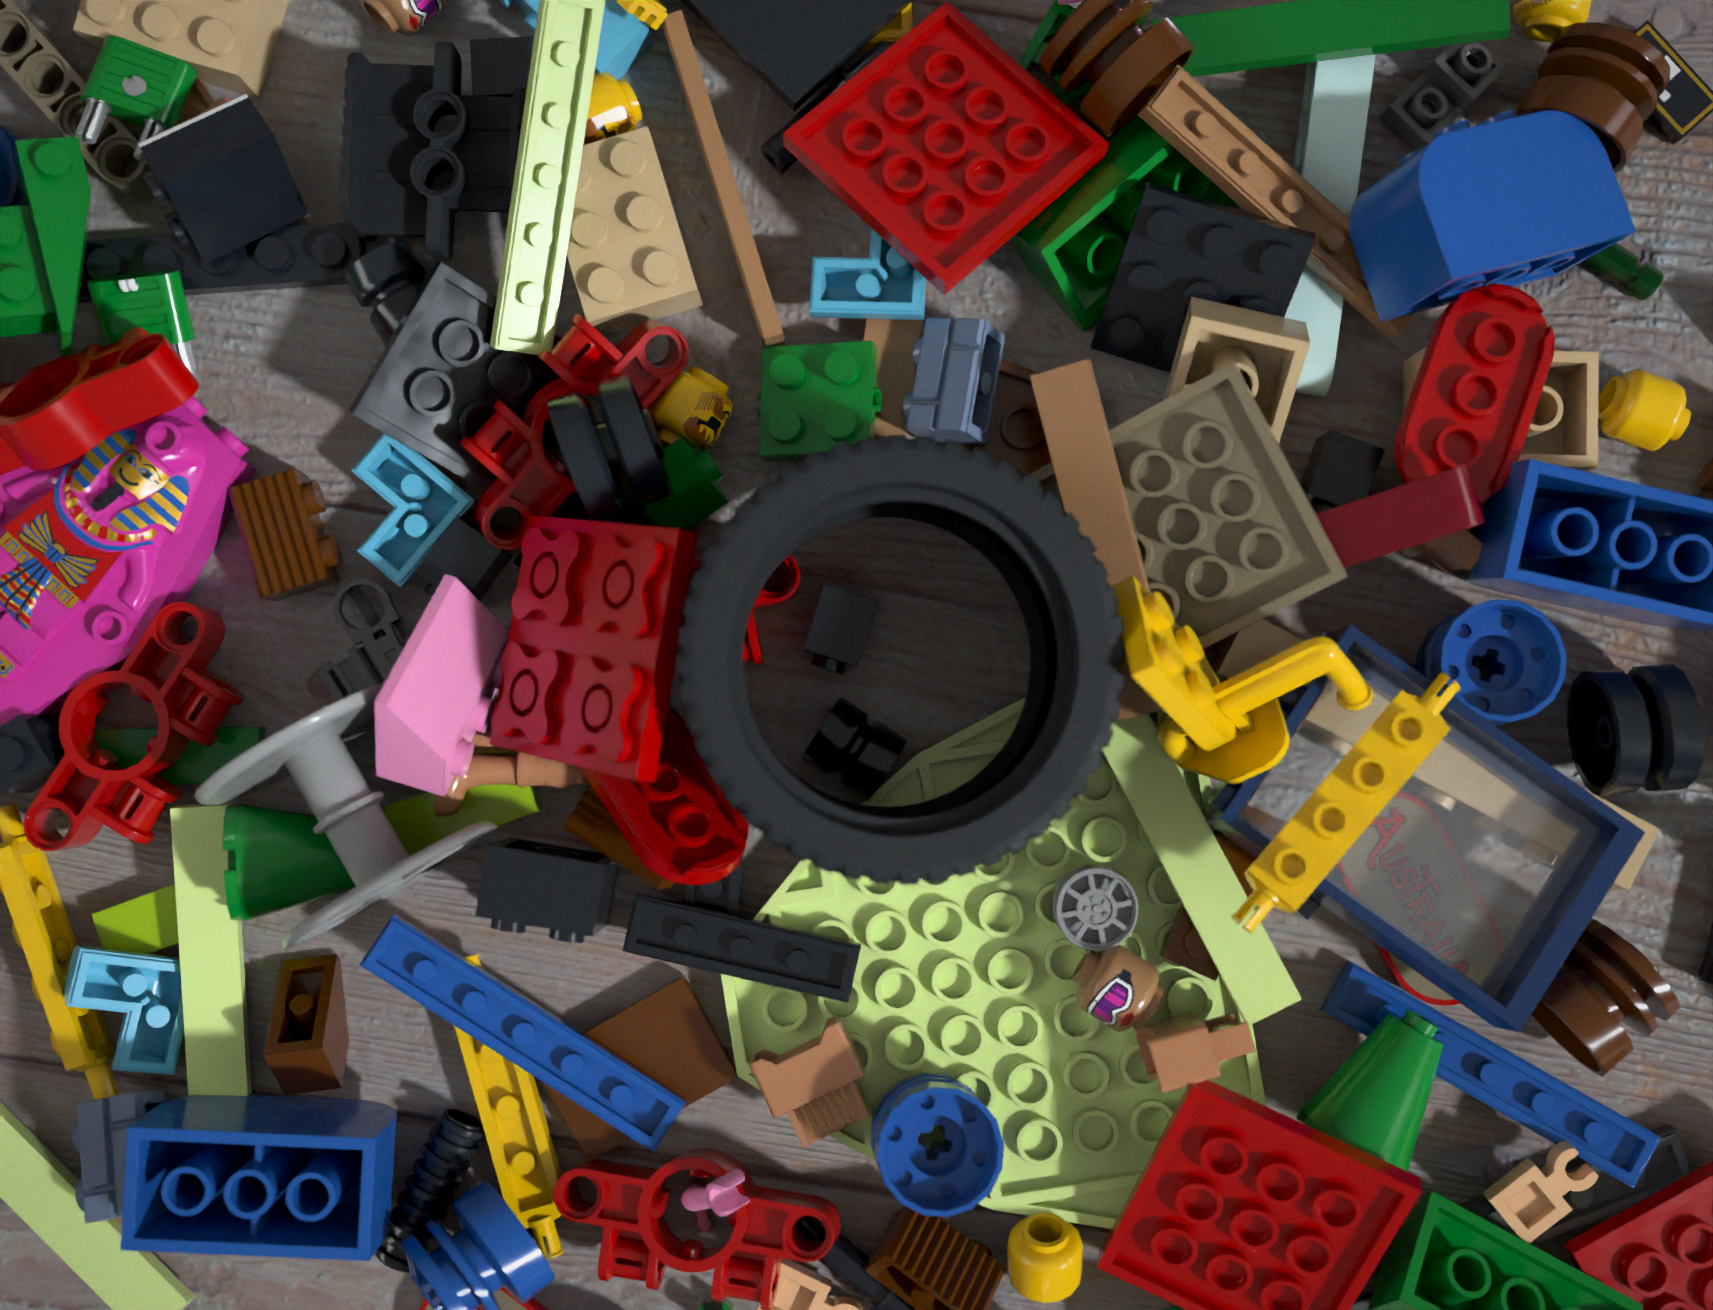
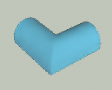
M871 228L869 258L813 257L809 314L812 318L924 320L927 279Z
M385 433L381 435L351 470L394 507L357 551L400 588H405L417 575L416 569L454 518L457 516L464 520L478 503L423 455Z
M76 945L67 970L64 1002L69 1007L125 1012L112 1063L113 1069L174 1075L184 1034L180 958Z

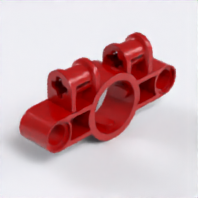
M576 313L571 319L573 327L551 351L543 350L538 356L561 378L546 384L533 396L526 408L523 420L502 401L498 400L493 405L495 413L473 438L465 436L460 444L498 477L481 496L475 509L477 525L491 545L505 550L521 547L523 536L527 531L529 515L550 517L572 492H578L568 471L569 469L550 451L546 450L544 452L541 442L543 426L546 419L551 422L548 400L575 390L580 394L597 396L598 382L627 372L634 384L642 406H647L648 408L687 363L689 349L687 341L679 331L662 322L649 320L635 326L615 347L589 322ZM664 334L669 343L666 357L660 362L649 363L645 354L647 343L654 336ZM625 474L619 476L620 480L625 476ZM507 506L518 510L517 521L510 529L499 531L490 527V519L499 508Z
M139 327L128 330L121 340L106 346L91 344L86 346L80 354L62 356L41 366L30 368L23 377L8 384L0 382V475L26 465L34 471H45L65 465L89 452L111 433L181 406L196 393L199 388V382L162 333L149 334L146 330Z
M172 602L164 606L156 614L119 671H106L92 675L79 683L68 695L59 718V737L65 754L31 804L23 820L25 836L35 848L43 851H57L84 846L96 837L103 825L141 844H149L155 836L152 828L169 802L176 803L182 795L175 785L160 775L168 771L179 761L190 739L205 746H214L218 740L215 734L216 730L233 705L239 706L245 698L236 688L206 669L225 637V624L222 617L214 609L187 602ZM193 615L198 623V632L196 637L187 644L182 637L181 627L183 622ZM129 684L132 686L129 692L139 698L152 702L158 715V735L150 739L146 750L148 754L138 764L125 768L116 764L118 759L113 753L100 748L95 736V718L111 701V698L108 696L114 690ZM61 810L69 819V829L64 837L56 828V818Z
M697 1148L685 1151L659 1169L602 1159H594L590 1162L586 1160L565 1172L557 1180L554 1188V1203L557 1210L566 1219L603 1227L598 1262L599 1280L611 1281L613 1276L643 1281L646 1282L647 1289L658 1290L666 1265L675 1270L690 1273L703 1272L714 1268L712 1281L713 1301L722 1302L725 1297L759 1302L763 1310H771L774 1305L782 1258L801 1262H815L829 1252L842 1228L840 1213L830 1200L820 1196L755 1186L748 1171L738 1160L725 1152L711 1148ZM734 1169L741 1170L744 1173L745 1180L738 1184L736 1188L741 1195L749 1197L750 1202L729 1214V1226L734 1227L730 1240L712 1248H704L703 1243L693 1239H686L682 1242L669 1229L663 1215L671 1190L665 1188L668 1179L680 1170H689V1176L712 1177L715 1175L717 1178ZM578 1177H586L595 1184L597 1189L595 1203L584 1201L579 1196L577 1191ZM802 1216L818 1218L825 1227L826 1238L816 1242L806 1239L799 1230V1218Z

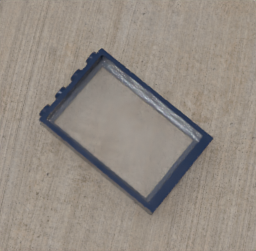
M1351 624L1331 632V634L1324 631L1319 637L1333 640L1356 667L1365 683L1373 691L1371 703L1367 707L1356 711L1345 710L1340 707L1336 701L1338 690L1325 674L1279 696L1278 699L1290 737L1289 747L1284 757L1274 767L1241 783L1229 784L1220 781L1208 800V803L1214 808L1205 822L1256 858L1259 857L1401 690L1420 698L1433 683ZM1441 688L1437 696L1439 697L1445 690ZM1453 697L1439 713L1451 730L1309 896L1493 1027L1520 1032L1645 832Z

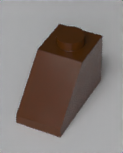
M338 954L281 960L263 1056L284 1095L342 1088L349 1035Z

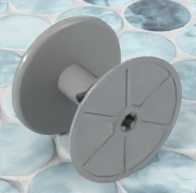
M385 682L339 700L267 738L221 768L195 792L194 796L199 803L218 805L256 792L291 775L319 821L313 828L316 834L326 833L334 850L353 880L356 888L320 909L284 936L282 940L284 951L323 934L390 897L460 855L497 829L494 822L481 821L409 856L379 804L384 799V793L381 791H371L345 746L375 727L374 702Z

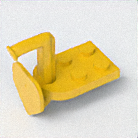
M1133 575L1112 586L1118 601L1116 605L1117 613L1122 618L1124 630L1122 635L1131 675L1169 714L1159 728L1158 741L1164 752L1183 769L1229 784H1238L1274 767L1286 754L1290 742L1289 732L1278 697L1323 674L1337 688L1336 701L1345 710H1361L1367 707L1373 699L1372 689L1365 683L1356 667L1333 640L1326 637H1314L1305 640L1220 683L1204 657L1203 648L1194 631L1188 625L1182 628L1178 626L1174 621L1167 602L1159 592L1155 591L1150 594Z

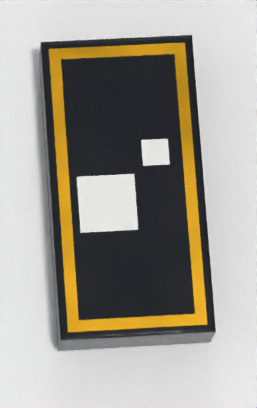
M1647 20L1633 33L1646 39L1661 51L1670 66V80L1664 92L1657 98V106L1648 119L1674 145L1713 112V91Z

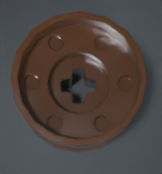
M1084 0L1062 23L1057 34L1048 44L1040 58L1039 66L1048 76L1054 77L1064 72L1059 82V87L1064 93L1069 94L1089 81L1093 83L1082 101L1080 110L1105 136L1110 137L1134 119L1167 73L1176 65L1183 68L1196 49V46L1168 18L1151 26L1145 32L1141 29L1153 8L1154 2L1152 0Z
M1599 22L1574 23L1561 28L1553 38L1546 57L1537 69L1538 79L1534 80L1526 90L1515 114L1519 117L1554 110L1565 112L1578 118L1597 135L1606 150L1614 173H1618L1627 164L1643 133V121L1653 113L1657 106V98L1664 92L1670 80V66L1661 51L1646 39L1628 30Z
M1591 918L1564 961L1568 970L1566 971L1560 967L1531 1015L1573 1058L1591 1072L1603 1077L1634 1049L1628 1034L1620 1024L1621 1022L1633 1030L1649 1036L1658 1028L1655 1017L1666 1021L1680 1009V1005L1667 982L1635 946L1623 939L1611 928Z

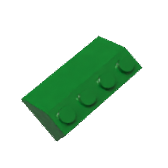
M1138 115L1107 141L1109 147L1103 160L1011 238L1027 269L1077 327L1083 331H1086L1100 318L1146 182L1228 207L1236 203Z
M1430 1191L1425 1194L1385 1254L1368 1310H1642L1643 1305L1443 1196Z

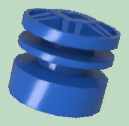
M1494 599L1470 606L1461 612L1455 613L1432 628L1417 651L1416 671L1434 682L1439 673L1450 676L1451 678L1442 689L1445 690L1455 680L1461 689L1453 697L1495 726L1534 716L1550 704L1565 680L1567 654L1559 631L1544 613L1521 601ZM1483 657L1481 666L1489 670V676L1479 679L1480 670L1477 667L1471 666L1472 660Z
M923 1072L900 1080L882 1096L872 1116L870 1143L885 1185L901 1204L922 1215L950 1217L971 1210L991 1193L1002 1171L1004 1142L997 1120L968 1085L947 1074ZM934 1125H938L945 1139L943 1142L934 1141L930 1150H928L919 1135L921 1132L931 1133Z
M485 1179L479 1181L451 1203L454 1214L462 1228L453 1236L433 1219L424 1224L438 1246L430 1254L425 1251L412 1234L399 1243L407 1256L411 1273L410 1277L433 1310H475L478 1306L483 1310H501L494 1293L502 1287L514 1298L525 1304L555 1279L551 1267L534 1240L507 1203Z

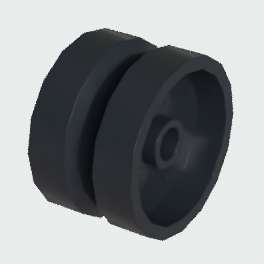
M627 372L598 382L596 395L604 421L599 423L588 399L576 390L548 400V410L558 443L579 496L592 521L603 522L624 514L626 498L619 478L623 474H625L635 498L645 505L674 495L663 462L666 455L647 406H642L634 384Z
M1671 663L1632 667L1628 673H1625L1620 668L1584 671L1573 681L1568 698L1567 712L1569 744L1575 767L1584 785L1597 796L1634 794L1641 787L1646 791L1656 792L1687 789L1696 781L1703 763L1704 730L1702 713L1695 690L1682 670Z

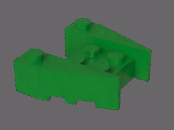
M76 136L15 140L16 176L23 205L0 207V337L55 332L60 357L71 355L89 229L91 188L79 140Z

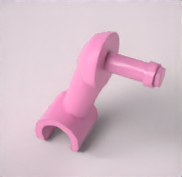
M734 1169L708 1185L702 1182L691 1184L684 1190L681 1196V1203L688 1211H695L697 1217L696 1224L699 1231H708L711 1226L706 1209H712L718 1216L723 1217L750 1202L749 1197L741 1195L736 1188L738 1184L745 1180L744 1173L741 1170Z

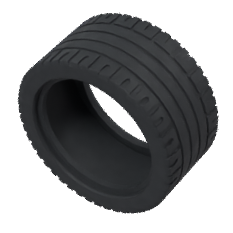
M888 435L886 439L878 440L877 436L861 438L858 442L849 444L847 441L831 446L830 450L823 454L819 450L807 455L801 462L797 464L792 463L778 471L777 478L773 481L768 478L755 489V492L748 499L745 498L735 508L734 516L729 521L725 520L717 531L712 543L708 545L701 558L702 564L699 570L695 571L691 581L690 590L682 612V627L679 630L678 674H680L681 686H679L685 718L689 732H692L695 740L696 750L715 785H719L723 791V796L733 808H736L745 821L754 829L758 828L762 831L764 837L777 847L780 846L787 850L788 854L803 862L806 859L810 860L815 867L832 873L834 871L842 874L843 877L860 880L862 876L869 878L873 883L889 884L890 881H897L900 884H918L920 879H927L930 883L947 880V876L957 875L961 877L976 872L975 867L984 865L986 868L1002 861L1001 856L1007 853L1013 855L1028 846L1026 841L1032 837L1039 838L1051 828L1049 823L1054 818L1060 819L1071 807L1069 802L1074 796L1079 797L1089 784L1086 779L1091 772H1096L1103 759L1100 756L1103 747H1108L1114 730L1110 728L1113 719L1118 720L1121 702H1118L1119 691L1124 690L1125 673H1121V662L1126 661L1125 644H1121L1120 633H1124L1122 618L1116 614L1115 605L1118 604L1114 587L1109 588L1106 580L1109 577L1103 561L1098 562L1093 553L1097 549L1089 536L1084 537L1078 529L1081 526L1071 512L1066 514L1060 507L1062 502L1050 491L1045 493L1040 489L1041 483L1027 473L1024 476L1015 471L1016 466L1003 459L996 461L990 458L991 453L976 447L969 450L963 448V443L947 439L944 443L935 442V437L917 435L915 439H906V435ZM893 517L920 521L944 529L969 543L994 565L1007 582L1021 609L1028 633L1031 668L1029 687L1019 720L1003 748L982 771L960 787L940 797L904 806L879 807L844 801L826 794L794 774L777 757L760 733L752 716L744 685L742 652L744 635L754 603L766 581L788 555L811 538L838 525L869 518Z

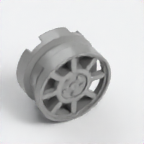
M1084 865L1071 872L1069 871L1058 881L1053 891L1052 914L1055 923L1061 932L1079 947L1093 951L1108 950L1124 942L1135 928L1138 919L1136 894L1131 885L1121 875L1106 867Z

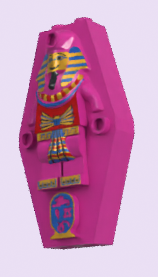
M194 396L169 412L111 433L89 452L65 465L45 471H34L26 465L0 475V726L20 714L54 715L61 711L68 695L83 680L101 672L119 671L156 614L164 606L172 602H186L234 513L228 489L239 486L242 483L251 482L257 471L243 457L249 450V447L224 425L216 432L206 423L202 417L209 410Z

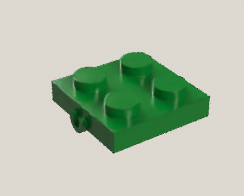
M873 341L762 347L761 394H758L761 404L757 414L760 417L759 456L765 462L803 460L805 456L819 450L823 454L829 451L833 445L847 441L849 444L858 442L861 438L875 436V413L882 411V393L880 388H876L877 347ZM873 397L876 398V404L873 403Z

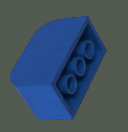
M1509 110L1488 118L1478 126L1471 127L1469 121L1464 120L1444 127L1433 135L1434 140L1402 157L1398 161L1399 165L1365 189L1356 199L1350 214L1351 241L1380 322L1448 305L1463 293L1475 290L1479 286L1503 284L1516 287L1557 276L1636 232L1606 150L1597 135L1578 118L1568 113L1554 110L1519 117L1516 116L1514 110Z
M1527 459L1513 462L1509 477H1507L1506 486L1485 501L1482 512L1485 522L1479 525L1477 539L1482 543L1479 560L1468 573L1467 582L1497 592L1631 622L1675 629L1713 630L1712 500Z
M249 1094L248 1096L192 1095L175 1098L159 1104L127 1127L121 1250L370 1261L390 1232L396 1110L389 1105L368 1100Z

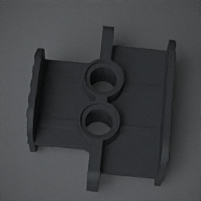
M436 42L434 66L370 63L362 52H352L348 55L347 69H345L346 88H344L345 107H343L344 126H342L343 145H341L342 164H340L341 183H339V193L341 194L340 211L344 221L353 233L358 235L364 242H375L377 236L423 237L426 239L427 252L436 261H451L453 257L455 213L460 211L509 213L526 90L525 88L516 87L512 97L461 95L462 61L460 53L453 42ZM445 115L457 116V122L450 131L442 134L434 133L435 124L441 117ZM446 170L455 172L454 180L449 187L441 191L431 190L432 180L438 173Z

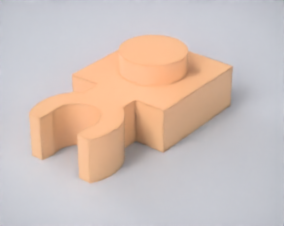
M1565 1140L1555 1144L1550 1149L1547 1155V1164L1541 1169H1538L1527 1157L1486 1189L1483 1194L1520 1239L1531 1243L1573 1210L1562 1196L1569 1191L1578 1192L1590 1188L1598 1179V1175L1587 1163L1580 1166L1575 1172L1567 1173L1565 1171L1568 1161L1579 1154L1575 1147Z
M782 1258L776 1298L771 1310H863V1306L851 1297L841 1296L835 1299L827 1297L832 1286L831 1279L794 1261ZM759 1302L757 1303L755 1310H763L761 1309Z

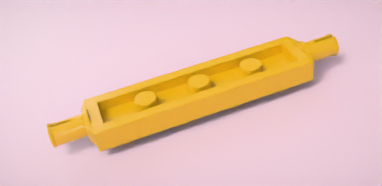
M1444 673L1437 675V678L1420 698L1403 690L1400 691L1246 870L1244 875L1254 891L1235 914L1231 915V918L1238 925L1254 907L1257 909L1256 912L1242 927L1250 934L1254 932V929L1273 907L1290 914L1297 911L1451 730L1439 713L1461 689L1455 680L1439 697L1437 693L1451 678Z
M17 803L0 807V834L3 843L0 844V893L5 897L13 920L12 933L18 946L23 949L32 973L31 986L37 1000L42 1003L49 1021L52 1047L56 1054L62 1058L66 1071L85 1072L94 1100L120 1094L108 1061L111 1060L115 1053V1049L101 1010L69 1007L64 1002L67 970L73 950L78 944L45 851L35 848L27 840L23 831V821Z
M479 953L464 957L482 968ZM454 1026L503 1199L524 1228H532L536 1244L545 1259L548 1260L550 1255L551 1258H555L564 1252L554 1222L562 1215L554 1203V1188L562 1173L535 1078L524 1069Z

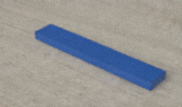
M397 914L391 916L359 964L652 1152H655L686 1103V1099Z
M1346 961L1320 1010L1367 1037L1390 1012L1402 1017L1406 1009H1409L1425 1017L1439 1027L1434 1036L1444 1043L1435 1074L1437 1077L1555 1144L1567 1140L1579 1152L1577 1155L1579 1158L1630 1187H1635L1661 1139L1660 1136L1353 962Z

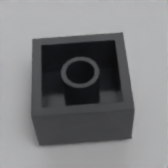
M513 837L489 844L486 851L475 916L492 919L490 927L496 930L525 933L527 926H536L550 929L549 938L569 943H583L585 936H594L610 922L619 864L600 852Z

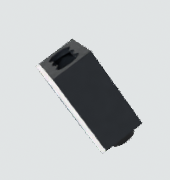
M247 94L138 143L152 170L142 175L146 185L160 208L170 205L173 212L164 216L180 246L183 248L192 243L205 264L308 215L273 132Z

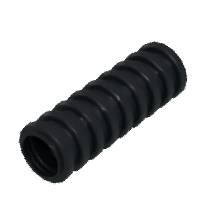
M442 1109L438 1112L436 1119L439 1125L431 1127L428 1133L431 1142H425L422 1145L420 1151L423 1158L415 1160L413 1164L415 1174H410L406 1178L405 1187L407 1190L399 1193L397 1197V1204L399 1206L391 1209L390 1232L374 1253L385 1266L400 1272H410L407 1256L399 1243L411 1234L414 1235L425 1251L429 1252L431 1248L429 1239H432L424 1224L430 1219L436 1222H441L445 1219L447 1212L444 1206H449L455 1198L452 1189L460 1187L462 1183L460 1173H465L469 1169L470 1161L468 1157L474 1156L478 1150V1145L475 1141L481 1140L485 1136L482 1123L466 1112L457 1109Z

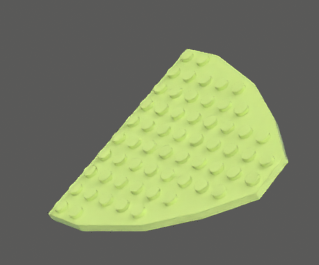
M1026 696L915 754L875 791L869 801L864 800L861 805L889 807L921 803L940 797L968 782L996 757L1008 741L1019 720ZM1165 710L1149 713L1158 732L1160 726L1169 715ZM1102 752L1100 756L1103 759L1095 773L1091 772L1086 779L1089 784L1079 797H1073L1069 802L1071 807L1060 819L1054 818L1049 823L1050 829L1039 838L1032 837L1026 841L1028 846L1013 855L1007 853L1001 856L1002 861L987 868L984 865L975 867L976 872L961 877L951 875L947 876V880L931 883L927 879H920L918 884H900L897 881L883 884L873 883L869 878L862 876L860 880L843 877L840 873L834 871L830 873L815 867L810 860L806 859L804 862L800 860L753 919L861 943L848 1003L721 974L737 1076L760 1090L748 1065L752 1055L764 1049L779 1055L820 1036L826 1020L840 1014L864 1065V1076L857 1079L856 1082L868 1105L870 1117L864 1120L861 1119L830 1134L832 1137L854 1151L875 1159L870 1143L871 1121L882 1096L902 1079L923 1072L947 1074L968 1085L997 1120L1004 1142L1002 1171L991 1193L978 1204L991 1210L1026 1216L1048 1212L1060 1216L1065 1222L1107 1229L1113 1228L1187 1086L1162 1093L1159 1080L1149 1079L1134 1031L1136 1026L1133 1025L1122 1032L1115 1031L1078 1006L1076 994L1080 984L1072 980V976L1088 950L1070 941L1055 923L1052 914V895L1058 881L1067 872H1071L1076 868L1084 865H1100L1121 875L1133 888L1138 901V919L1132 933L1120 945L1152 964L1159 972L1158 986L1164 989L1157 1009L1146 1024L1186 1012H1191L1201 1021L1232 1012L1238 1021L1244 1022V1019L1220 974L1216 981L1159 955L1182 902ZM1177 765L1206 819L1214 808L1208 803L1212 794L1210 777L1183 769ZM1209 825L1212 832H1214L1215 828ZM1252 1024L1249 1026L1256 1052L1218 1062L1221 1076L1209 1080L1267 1107ZM934 1125L931 1133L921 1132L919 1135L928 1150H930L934 1141L943 1142L945 1139L938 1125Z

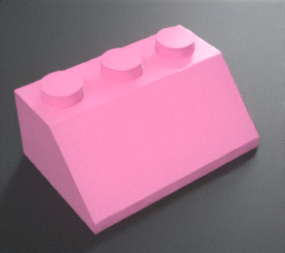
M445 574L374 702L376 776L444 797L454 776L463 777L468 770L474 751L472 740L476 732L485 733L490 725L492 712L495 707L493 697L500 687L502 675L501 658L507 647L509 631L454 576Z

